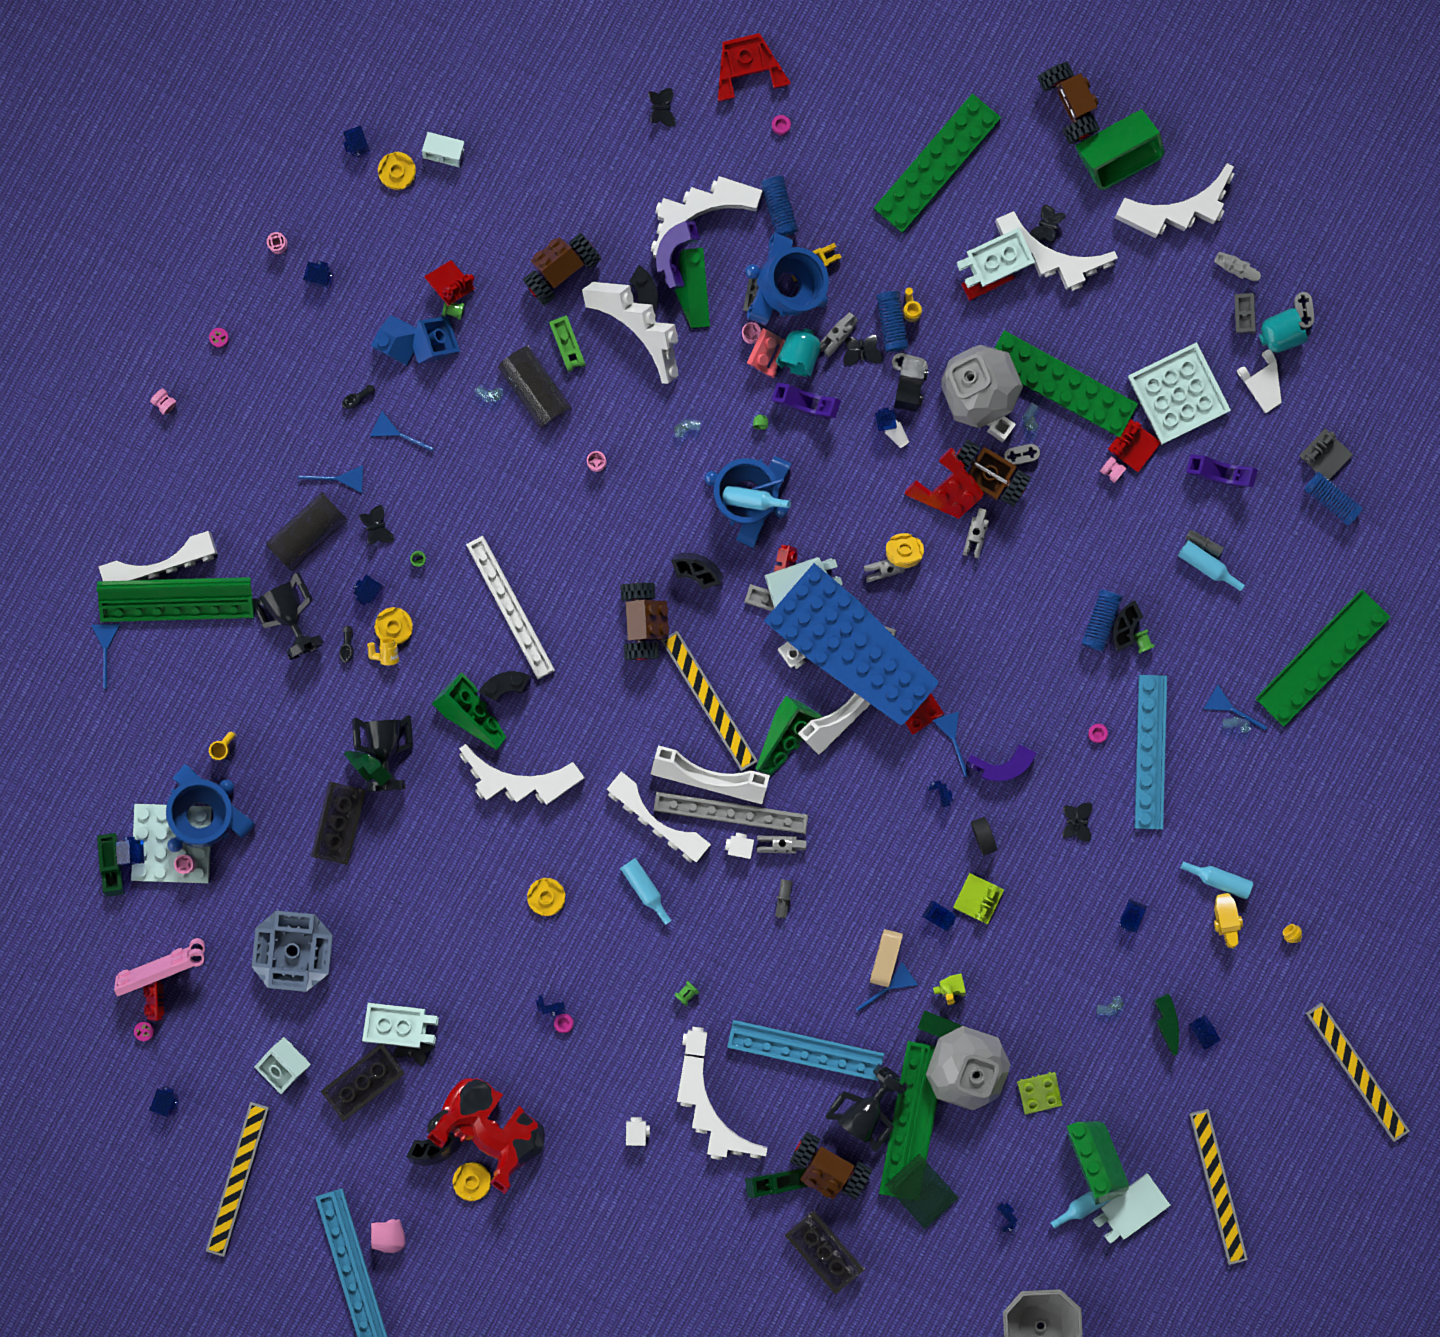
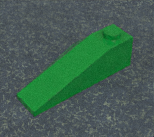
M703 248L683 249L679 257V268L684 287L674 289L691 328L710 327Z
M461 672L439 693L432 702V705L445 718L496 750L505 740L506 735L495 717H491L486 709L488 706L477 695L478 689Z
M785 696L775 712L756 770L771 776L787 760V755L793 749L797 750L800 747L799 743L803 739L798 733L811 720L819 719L823 716L800 701Z

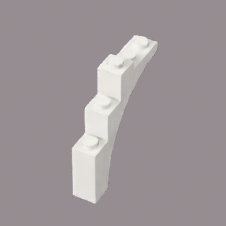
M1226 164L1218 178L1207 189L1183 202L1170 205H1149L1124 198L1115 219L1154 238L1157 237L1158 233L1162 235L1167 225L1164 222L1183 231L1187 227L1191 228L1195 220L1193 215L1214 224L1216 220L1220 221L1224 210H1222L1224 204L1217 200H1222L1226 192L1223 188L1226 183L1229 184L1234 176V173H1232L1234 166Z
M719 176L717 181H713L711 187L713 194L691 187L690 192L686 191L683 199V202L686 203L685 205L663 198L662 203L658 202L655 211L658 214V220L664 222L659 223L657 229L659 237L657 241H653L651 247L653 258H656L661 239L673 226L684 221H691L700 215L714 210L736 208L756 212L762 196V190Z
M1015 212L999 217L995 221L1001 236L1020 228L1034 258V265L1039 277L1044 275L1046 278L1056 274L1055 271L1058 270L1066 291L1072 289V291L1080 289L1086 280L1085 274L1088 277L1097 273V269L1101 267L1104 269L1110 268L1115 265L1114 262L1118 258L1115 251L1092 257L1069 256L1056 252L1033 238L1022 226Z
M592 282L582 289L586 307L612 315L623 322L639 337L652 355L662 383L669 384L679 376L675 351L673 349V345L678 342L675 324L656 322L653 305L634 303L630 285Z
M466 744L459 748L462 752L459 754L465 763L469 762L473 767L470 770L476 779L479 777L481 781L475 784L477 786L475 791L481 799L489 800L506 788L507 791L505 793L511 802L515 800L518 803L536 790L538 793L535 796L540 803L545 802L548 805L584 779V776L574 762L560 770L545 775L517 776L501 772L489 766L477 757Z
M685 1054L677 1102H681L680 1105L685 1107H692V1104L696 1105L692 1128H696L695 1132L707 1134V1130L711 1131L707 1154L711 1155L712 1159L722 1160V1157H727L728 1150H731V1154L742 1155L743 1152L750 1153V1157L758 1159L766 1156V1146L752 1143L738 1136L717 1116L709 1102L704 1086V1057Z

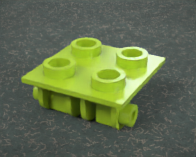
M969 873L953 908L988 924L1004 889Z
M1048 1072V1074L1041 1076L1038 1074L1037 1077L1031 1076L1032 1078L1020 1079L1017 1082L1025 1115L1062 1106L1055 1072Z

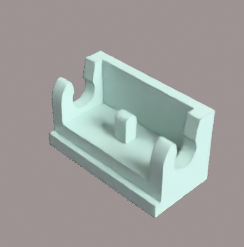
M428 132L422 149L423 158L460 167L465 141Z

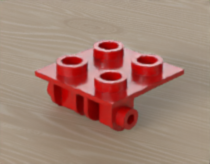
M452 260L424 276L448 306L475 290L472 285L475 280L472 274L464 276Z
M1130 419L1121 436H1117L1108 450L1136 472H1139L1159 446L1160 441L1143 429L1139 422L1136 421L1135 423Z
M932 693L905 723L912 735L933 722L932 720L944 714Z
M161 980L143 986V995L146 997L144 1015L147 1016V1020L158 1021V1019H163V1015H165L164 1005L158 1006V1004H164V1002L157 1001V998H164V996H157V994H164Z

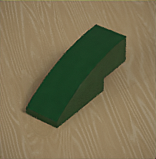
M346 751L344 753L367 783L374 779L381 787L392 777L374 757L356 751Z
M117 834L98 835L99 868L102 875L103 893L106 897L125 894Z
M1165 993L1153 999L1161 1015L1155 1022L1171 1055L1175 1056L1178 1054L1179 1047L1178 1019L1170 994Z
M924 1010L917 1028L937 1037H942L963 1025Z
M806 1167L804 1169L797 1168L745 1178L747 1195L749 1198H756L808 1187L800 1180Z

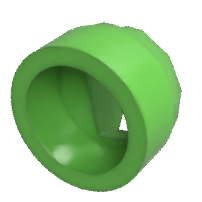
M761 414L756 415L753 420V428L767 429V417Z
M414 551L411 554L410 561L414 566L419 567L425 563L426 556L422 551ZM423 555V558L414 560L413 558Z

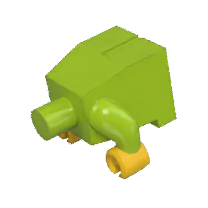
M962 974L949 976L940 981V986L933 987L934 994L942 993L943 997H946L948 1005L955 1004V995L967 996Z

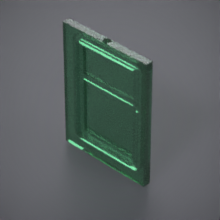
M920 1154L885 1185L924 1229L959 1198Z

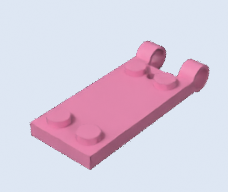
M195 938L190 942L189 947L185 949L178 948L170 955L130 971L123 970L119 972L116 976L114 987L117 997L190 967L202 965L205 951L204 941ZM198 943L203 948L201 950L192 949V945ZM201 956L202 959L199 961H193L191 957Z

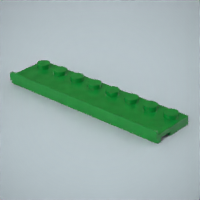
M250 577L97 582L96 591L98 593L101 622L254 618Z
M1361 589L1255 697L1256 701L1284 727L1384 625L1390 616Z
M907 1041L900 1083L903 1085L904 1082H907L909 1088L904 1094L897 1093L892 1120L894 1129L889 1136L879 1194L919 1201L938 1101L926 1077V1072L936 1046Z

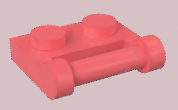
M762 329L747 364L775 378L778 368L776 360L785 340L769 330ZM777 344H778V345H779L778 350H777V352H776V354H775V356H774V358H773V360H772V363H771L770 367L768 368L767 365H768V363H769V361H770V359H771V357H772V354H773V352H774V350H775V348H776V346H777Z

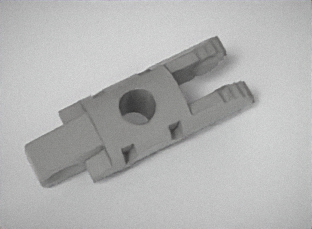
M1218 252L1214 260L1225 271L1235 274L1241 279L1245 277L1252 281H1258L1261 277L1260 272L1250 267V263L1242 261L1234 255Z
M849 312L843 319L837 322L820 342V352L824 351V354L830 357L850 335L858 319Z
M979 508L977 517H972L962 555H968L971 542L977 543L974 558L979 559L989 523L986 520L987 510ZM976 530H980L978 535H974Z
M888 559L863 566L864 571L877 569L880 571L867 576V582L905 572L904 569H907L894 565Z
M757 836V841L772 842V847H758L757 853L796 854V850H806V841L796 840L797 837ZM779 843H784L785 846L781 847Z

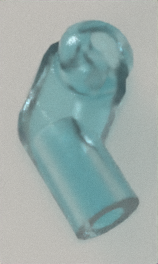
M481 385L474 391L488 403L499 401L504 394L501 388L487 391Z
M1034 403L1030 404L1023 415L1025 428L1031 432H1036L1039 428L1034 417L1039 407Z
M688 419L681 421L675 426L674 435L677 438H682L689 429L700 431L701 421Z
M1239 717L1223 719L1224 729L1240 727L1242 733L1250 732L1251 724L1248 720Z
M1116 996L1108 1006L1097 1005L1096 1014L1115 1015L1123 1008V999Z

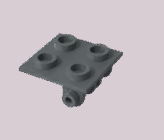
M1325 428L1299 457L1316 473L1320 472L1323 474V477L1326 476V479H1330L1353 454L1335 438L1336 435L1332 431L1329 432Z

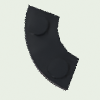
M638 265L629 280V284L638 294L637 303L653 305L656 315L658 294L655 282L651 275Z
M903 358L894 408L916 412L917 406L922 405L923 394H920L923 380L926 381L928 376V369H925L926 362Z
M679 553L674 555L671 560L678 578H691L698 582L702 589L720 584L724 578L716 564L702 555Z
M1135 600L1118 613L1113 623L1111 639L1115 653L1135 643L1133 637L1134 628L1137 622L1143 618Z
M517 671L503 672L485 682L479 693L497 702L501 696L508 692L523 693L532 676Z
M449 1133L448 1140L442 1148L429 1139L423 1141L414 1140L406 1157L411 1163L416 1165H435L451 1157L462 1142L458 1137H454L452 1133Z

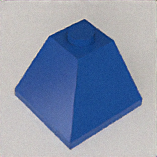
M390 315L379 328L371 347L407 366L414 353L412 345L416 328Z
M448 316L424 319L417 322L412 347L418 364L432 362L460 352Z

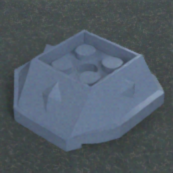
M275 911L255 928L252 968L267 988L307 992L330 972L333 934L315 914ZM291 945L296 946L298 949L296 956H291L288 952Z

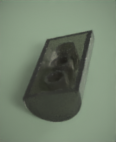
M529 345L515 351L498 365V369L541 430L572 409Z
M321 492L266 542V545L290 571H293L348 519Z
M331 781L328 782L311 857L348 865L366 790Z
M381 1043L322 1089L321 1093L341 1120L345 1122L406 1073L392 1052Z
M814 1209L796 1222L784 1235L835 1294L865 1270L862 1264Z

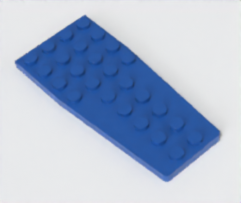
M815 563L811 565L764 620L768 626L808 660L899 725H904L938 686V680L853 595Z

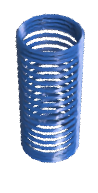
M784 176L770 177L761 181L760 184L765 200H767L766 203L771 216V222L773 223L772 226H774L773 229H775L774 232L783 236L794 234L799 229L796 219H794L795 216H793L794 213H791L793 212L792 203H789L791 200H788L790 198L787 193L788 190H785L787 187H785Z
M888 291L876 295L886 352L900 351L909 347L908 340H904L907 339V334L904 333L906 330H903L906 328L904 326L905 323H903L905 320H901L904 319L903 313H901L903 310H899L903 308L901 306L902 303H899L901 300H898L901 298L899 291Z
M1318 472L1305 486V492L1310 494L1320 483L1311 496L1322 486L1314 496L1315 499L1324 489L1316 499L1318 501L1321 498L1319 503L1323 501L1322 505L1334 493L1324 507L1336 496L1327 507L1328 510L1339 498L1329 511L1331 512L1335 508L1332 514L1337 511L1335 516L1338 515L1337 518H1340V520L1348 514L1343 523L1349 526L1361 513L1363 507L1355 503V500L1352 501L1353 498L1347 496L1345 492L1339 490L1337 485L1331 483L1329 479H1326V476L1323 477V474ZM1348 503V505L1345 507V509L1339 514V512H1340V511L1344 508V506ZM1350 506V508L1347 510V512L1341 517V515H1342V514L1346 511V509Z
M1100 589L1098 593L1099 598H1096L1098 601H1095L1093 614H1091L1092 617H1090L1087 624L1088 627H1086L1087 630H1085L1086 633H1084L1085 636H1083L1081 644L1095 650L1104 651L1105 645L1103 644H1107L1105 641H1108L1106 638L1109 637L1105 634H1110L1107 632L1111 631L1109 628H1112L1111 625H1113L1110 621L1114 622L1112 618H1116L1113 615H1117L1115 612H1118L1117 609L1119 607L1116 605H1120L1122 596Z

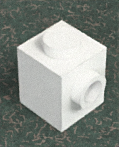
M1003 416L987 424L990 427L987 432L1003 442L1016 424Z
M786 642L777 649L790 668L795 667L797 669L805 663L804 659L806 657L790 643Z
M736 833L735 836H731V839H727L725 850L728 851V855L751 859L754 840L747 839L746 834Z
M692 1027V1030H688V1034L684 1033L682 1045H686L685 1054L704 1056L707 1032H704V1028Z
M631 1117V1121L626 1122V1145L645 1146L646 1137H650V1125H646V1121H642V1117Z

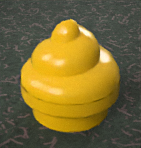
M1294 924L1286 926L1283 930L1284 939L1289 943H1300L1302 938L1301 928Z

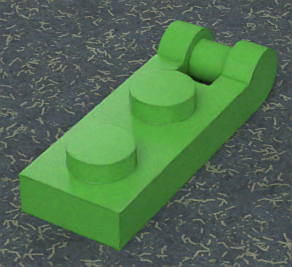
M567 315L550 321L551 329L567 371H573V368L578 366H586ZM576 354L577 359L570 361L568 356Z

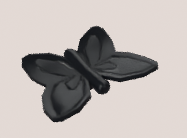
M665 88L659 94L649 91L648 96L653 104L651 108L654 110L651 113V122L658 123L661 121L668 127L675 126L676 122L673 114L667 111L671 109V106L666 105L673 97V90Z
M1043 205L1041 217L1044 221H1039V225L1042 226L1035 227L1031 230L1030 235L1036 240L1045 238L1047 241H1054L1056 235L1054 229L1058 228L1057 224L1062 222L1066 214H1055V210L1051 206Z
M876 335L867 337L865 341L860 339L859 342L852 337L845 339L849 350L845 353L844 365L854 364L858 361L859 357L861 361H864L865 356L873 363L882 362V355L875 348L877 344Z
M382 505L374 507L370 514L359 515L362 523L368 526L366 530L369 531L367 536L370 545L378 540L384 543L394 540L393 534L388 529L381 528L385 526V522H381L384 517Z
M1083 803L1077 808L1068 805L1063 806L1065 816L1069 819L1066 820L1068 825L1064 828L1062 836L1072 837L1076 835L1078 839L1089 842L1091 840V833L1089 828L1083 825L1088 824V820L1083 819L1089 817L1092 811V804Z
M421 1043V1048L398 1046L394 1056L397 1058L405 1057L406 1055L409 1058L413 1056L415 1062L423 1066L426 1060L425 1053L429 1052L434 1045Z

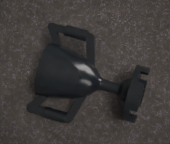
M295 573L291 582L266 592L260 598H253L254 609L264 628L282 624L292 629L296 640L293 643V647L286 651L289 660L297 659L300 655L307 652L310 653L324 644L321 635L314 637L303 635L298 626L301 613L313 601L300 573ZM297 585L305 599L302 604L296 588ZM261 605H264L275 621L269 622Z
M410 715L403 717L401 720L363 722L359 718L352 719L354 750L374 755L388 772L390 758L395 753L413 747ZM405 725L406 744L398 746L401 727ZM360 727L364 729L368 747L361 746ZM394 775L381 787L376 781L367 783V792L406 789L405 780H397Z
M879 1063L874 1068L873 1073L879 1078L880 1088L873 1097L863 1098L843 1091L825 1114L826 1119L837 1120L854 1137L866 1143L869 1141L874 1152L880 1148L894 1129L893 1124L881 1111L880 1099L887 1091H896L904 1094L909 1088L907 1082H904L903 1085L899 1082L900 1076L886 1066L882 1068ZM846 1098L855 1101L844 1113H835ZM880 1118L886 1124V1128L875 1142L872 1135Z

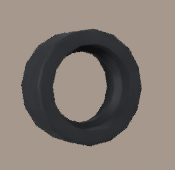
M982 817L971 821L972 830L982 855L985 856L997 851L987 819Z

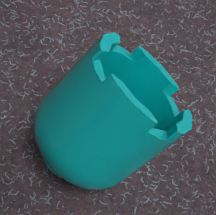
M1295 308L1285 310L1263 322L1261 326L1262 334L1259 335L1263 346L1267 345L1269 350L1279 353L1308 342L1306 330L1301 331L1299 323L1302 320Z
M806 328L803 331H792L788 334L782 346L776 364L781 368L784 365L791 368L790 372L803 377L811 376L821 350L819 339L814 336L813 331Z

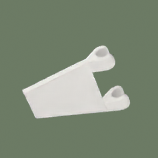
M1266 350L1262 353L1263 358L1269 365L1252 377L1246 367H1241L1237 370L1238 375L1245 382L1264 413L1282 403L1277 363L1271 350Z

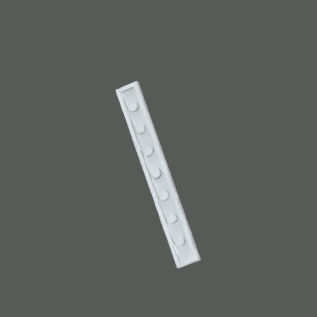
M484 536L466 544L537 679L555 671Z

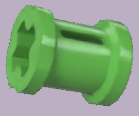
M444 303L442 316L450 315L461 320L465 304L452 303L448 306Z
M1148 629L1133 635L1138 644L1139 653L1155 647L1147 634L1149 632Z
M687 981L679 993L676 992L674 995L687 1006L695 994L698 995L700 992Z

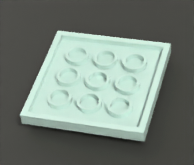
M1197 342L1128 376L1161 445L1231 411Z
M135 804L131 881L209 883L211 846L198 848L183 843L182 849L179 852H171L167 847V843L175 835L171 831L166 819V805ZM210 806L190 807L187 815L188 822L196 828L207 827L212 822V808ZM180 855H191L196 860L194 871L187 874L177 872L174 867L175 859Z

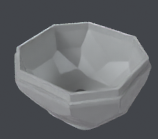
M986 345L972 347L951 358L941 379V388L954 420L976 428H981L1013 412L1023 388L1010 354Z
M961 1026L938 1039L926 1072V1077L937 1099L975 1110L999 1097L1010 1069V1062L998 1037ZM974 1072H978V1076L974 1078Z
M1061 1289L1021 1291L1003 1311L1004 1337H1083L1081 1308ZM1039 1322L1044 1324L1042 1329L1037 1328Z

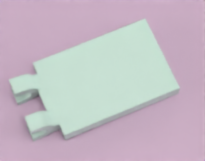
M1017 228L967 251L968 258L958 261L957 266L959 271L970 266L974 276L965 279L967 288H970L979 282L982 287L987 286L1034 264L1035 261L1020 228Z
M816 557L765 575L774 608L813 563L827 573L826 570L837 567L836 560L830 558L821 562L820 558ZM833 577L837 583L843 585L840 577Z
M368 1003L362 1041L421 1048V1043L435 1045L436 1037L435 1035L425 1034L427 1024L438 1026L439 1018L437 1016L425 1015V1009Z
M1146 1173L1131 1184L1124 1195L1116 1197L1100 1207L1103 1213L1094 1218L1093 1221L1097 1227H1101L1106 1222L1109 1223L1113 1230L1105 1234L1104 1237L1109 1243H1112L1119 1236L1126 1239L1171 1205Z

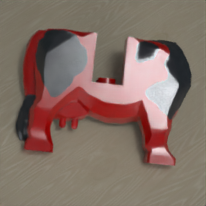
M478 1078L462 1079L450 1091L442 1110L429 1121L427 1125L429 1135L427 1138L440 1148L447 1142L449 1132L451 1131L454 1133V1137H460L461 1142L472 1140L479 1150L498 1159L494 1178L490 1181V1184L505 1194L511 1186L509 1182L510 1176L530 1159L537 1156L543 1149L545 1141L544 1127L537 1120L528 1116L522 1107L519 1106L502 1129L499 1128L495 1121L488 1120L487 1117L503 1094Z

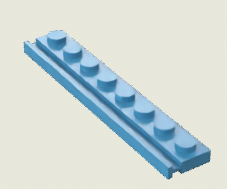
M1138 675L1134 828L1163 829L1167 676Z
M733 1020L727 1045L728 1048L876 1081L879 1078L876 1077L873 1070L878 1063L882 1065L884 1053L737 1020Z
M341 1188L316 1196L315 1198L357 1337H388L344 1189Z

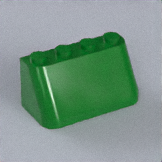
M1142 109L1075 145L1077 153L1100 190H1106L1156 163L1165 153L1159 130Z
M1100 1121L1076 1122L1068 1125L1067 1135L1095 1205L1124 1195L1129 1189V1182L1106 1125Z

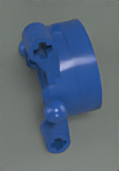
M773 233L768 243V258L761 269L755 264H750L745 269L746 276L749 279H757L758 286L755 299L748 309L747 318L766 325L773 309L780 312V316L784 317L785 315L799 316L816 306H826L828 303L826 294L829 286V277L822 260L808 249L792 247V239L778 233ZM782 273H790L798 280L799 291L795 297H786L778 290L777 279Z
M777 456L773 457L769 467L762 463L763 459L761 458L759 461L751 458H741L728 463L718 474L715 471H709L704 476L705 483L709 486H714V498L719 511L731 521V526L734 523L742 525L736 541L751 548H754L759 538L765 519L773 511L778 517H785L789 512V508L770 507L767 510H756L737 507L735 511H732V507L725 505L723 502V492L727 487L726 484L737 486L742 481H750L758 487L782 478L785 479L792 463ZM782 483L761 489L760 491H766L772 497L778 499Z
M186 764L172 777L179 786L175 790H171L172 794L166 805V819L171 831L175 835L167 843V847L171 852H179L182 849L183 843L198 848L211 846L223 837L227 839L229 836L226 833L229 829L241 839H244L256 825L231 804L228 794L234 790L232 781L223 780L217 785L214 782L203 780ZM206 803L213 809L214 817L211 824L207 827L196 828L188 822V811L194 804Z

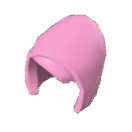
M390 1219L386 1223H371L372 1249L396 1253L405 1247V1234L400 1219Z

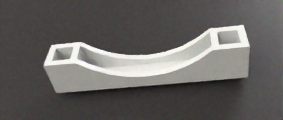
M206 531L189 537L185 545L176 554L160 563L148 566H134L114 561L98 567L103 581L141 580L147 577L148 580L159 577V573L165 571L169 574L178 571L177 568L181 566L185 568L196 565L195 562L203 560V562L213 560L214 556L218 555L211 532Z
M854 693L840 709L825 717L811 720L798 734L819 755L870 704Z
M662 746L657 748L651 775L759 804L763 803L770 775L755 771L736 774L709 771L691 763L677 750Z
M620 772L607 788L609 797L615 802L618 800L623 802V808L630 814L635 812L639 815L638 820L645 826L650 824L654 828L653 833L660 838L666 837L669 840L667 844L674 850L679 848L683 851L684 854L682 856L690 863L693 860L697 862L711 845L696 832L677 831L657 821L642 803L637 784L623 772Z

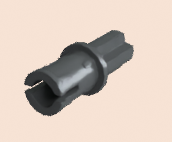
M1190 530L1186 536L1187 541H1191L1202 550L1204 549L1217 558L1224 548L1209 540V537L1206 538L1193 530Z
M781 879L779 895L776 896L778 898L776 917L786 918L793 881Z

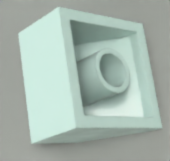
M283 1037L255 1065V1068L282 1094L311 1064Z

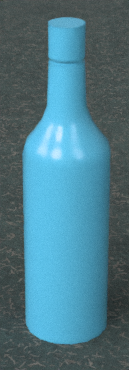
M727 486L723 492V502L729 506L756 510H767L770 507H791V501L774 498L766 491Z
M1189 540L1178 554L1180 558L1215 581H1225L1239 591L1245 586L1229 574L1225 564Z
M634 858L621 867L620 870L644 905L654 909L665 925L672 921L661 905L660 893L637 859Z
M1184 861L1181 864L1180 869L1198 875L1206 885L1243 899L1249 897L1253 881L1213 866L1198 867Z
M1089 1191L1071 1202L1066 1213L1052 1221L1051 1224L1056 1229L1069 1220L1083 1219L1111 1200L1095 1205Z

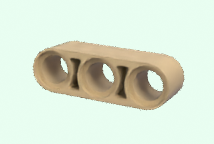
M887 929L883 930L870 983L889 987L903 936L902 933Z

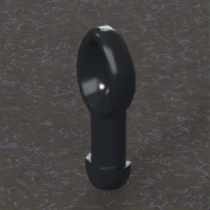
M367 385L359 393L347 395L342 402V407L344 409L357 407L362 399L375 392V387Z
M348 625L343 628L344 643L339 651L340 658L344 663H349L354 654V649L351 645L353 629Z

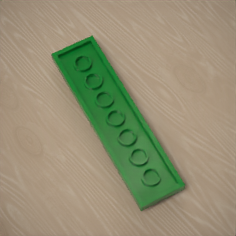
M972 93L873 209L903 233L1000 121L1001 117Z
M1005 330L994 347L1010 354L1022 385L1116 437L1121 436L1138 403Z

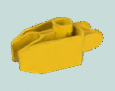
M1229 893L1217 895L1214 906L1216 916L1214 921L1215 931L1219 932V935H1224L1227 947L1233 949L1239 943L1237 932L1243 928L1242 917L1238 916L1236 903Z

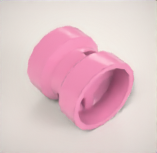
M274 232L268 236L267 245L273 253L282 254L287 250L288 242L281 233Z
M753 322L744 325L742 338L746 343L755 344L761 333L759 325Z
M164 388L159 390L150 400L154 406L159 407V411L163 415L168 414L177 404L174 398L168 396V392Z
M599 451L591 452L587 457L588 467L594 472L602 471L606 467L604 454Z
M1111 456L1100 472L1104 475L1107 474L1110 480L1115 483L1126 470V467L1116 463V459Z
M188 854L180 855L175 859L174 867L181 874L191 873L196 868V860Z

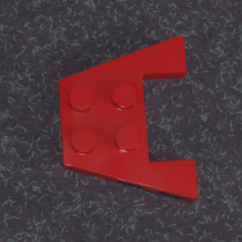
M760 33L722 43L718 102L735 99L731 79L767 70L770 72L774 89L790 86V80L786 77Z
M950 448L940 457L939 462L949 469L952 474L932 492L915 480L905 490L904 494L959 519L983 497L984 493L972 475H968L964 469L965 465L963 462L957 459L954 449Z

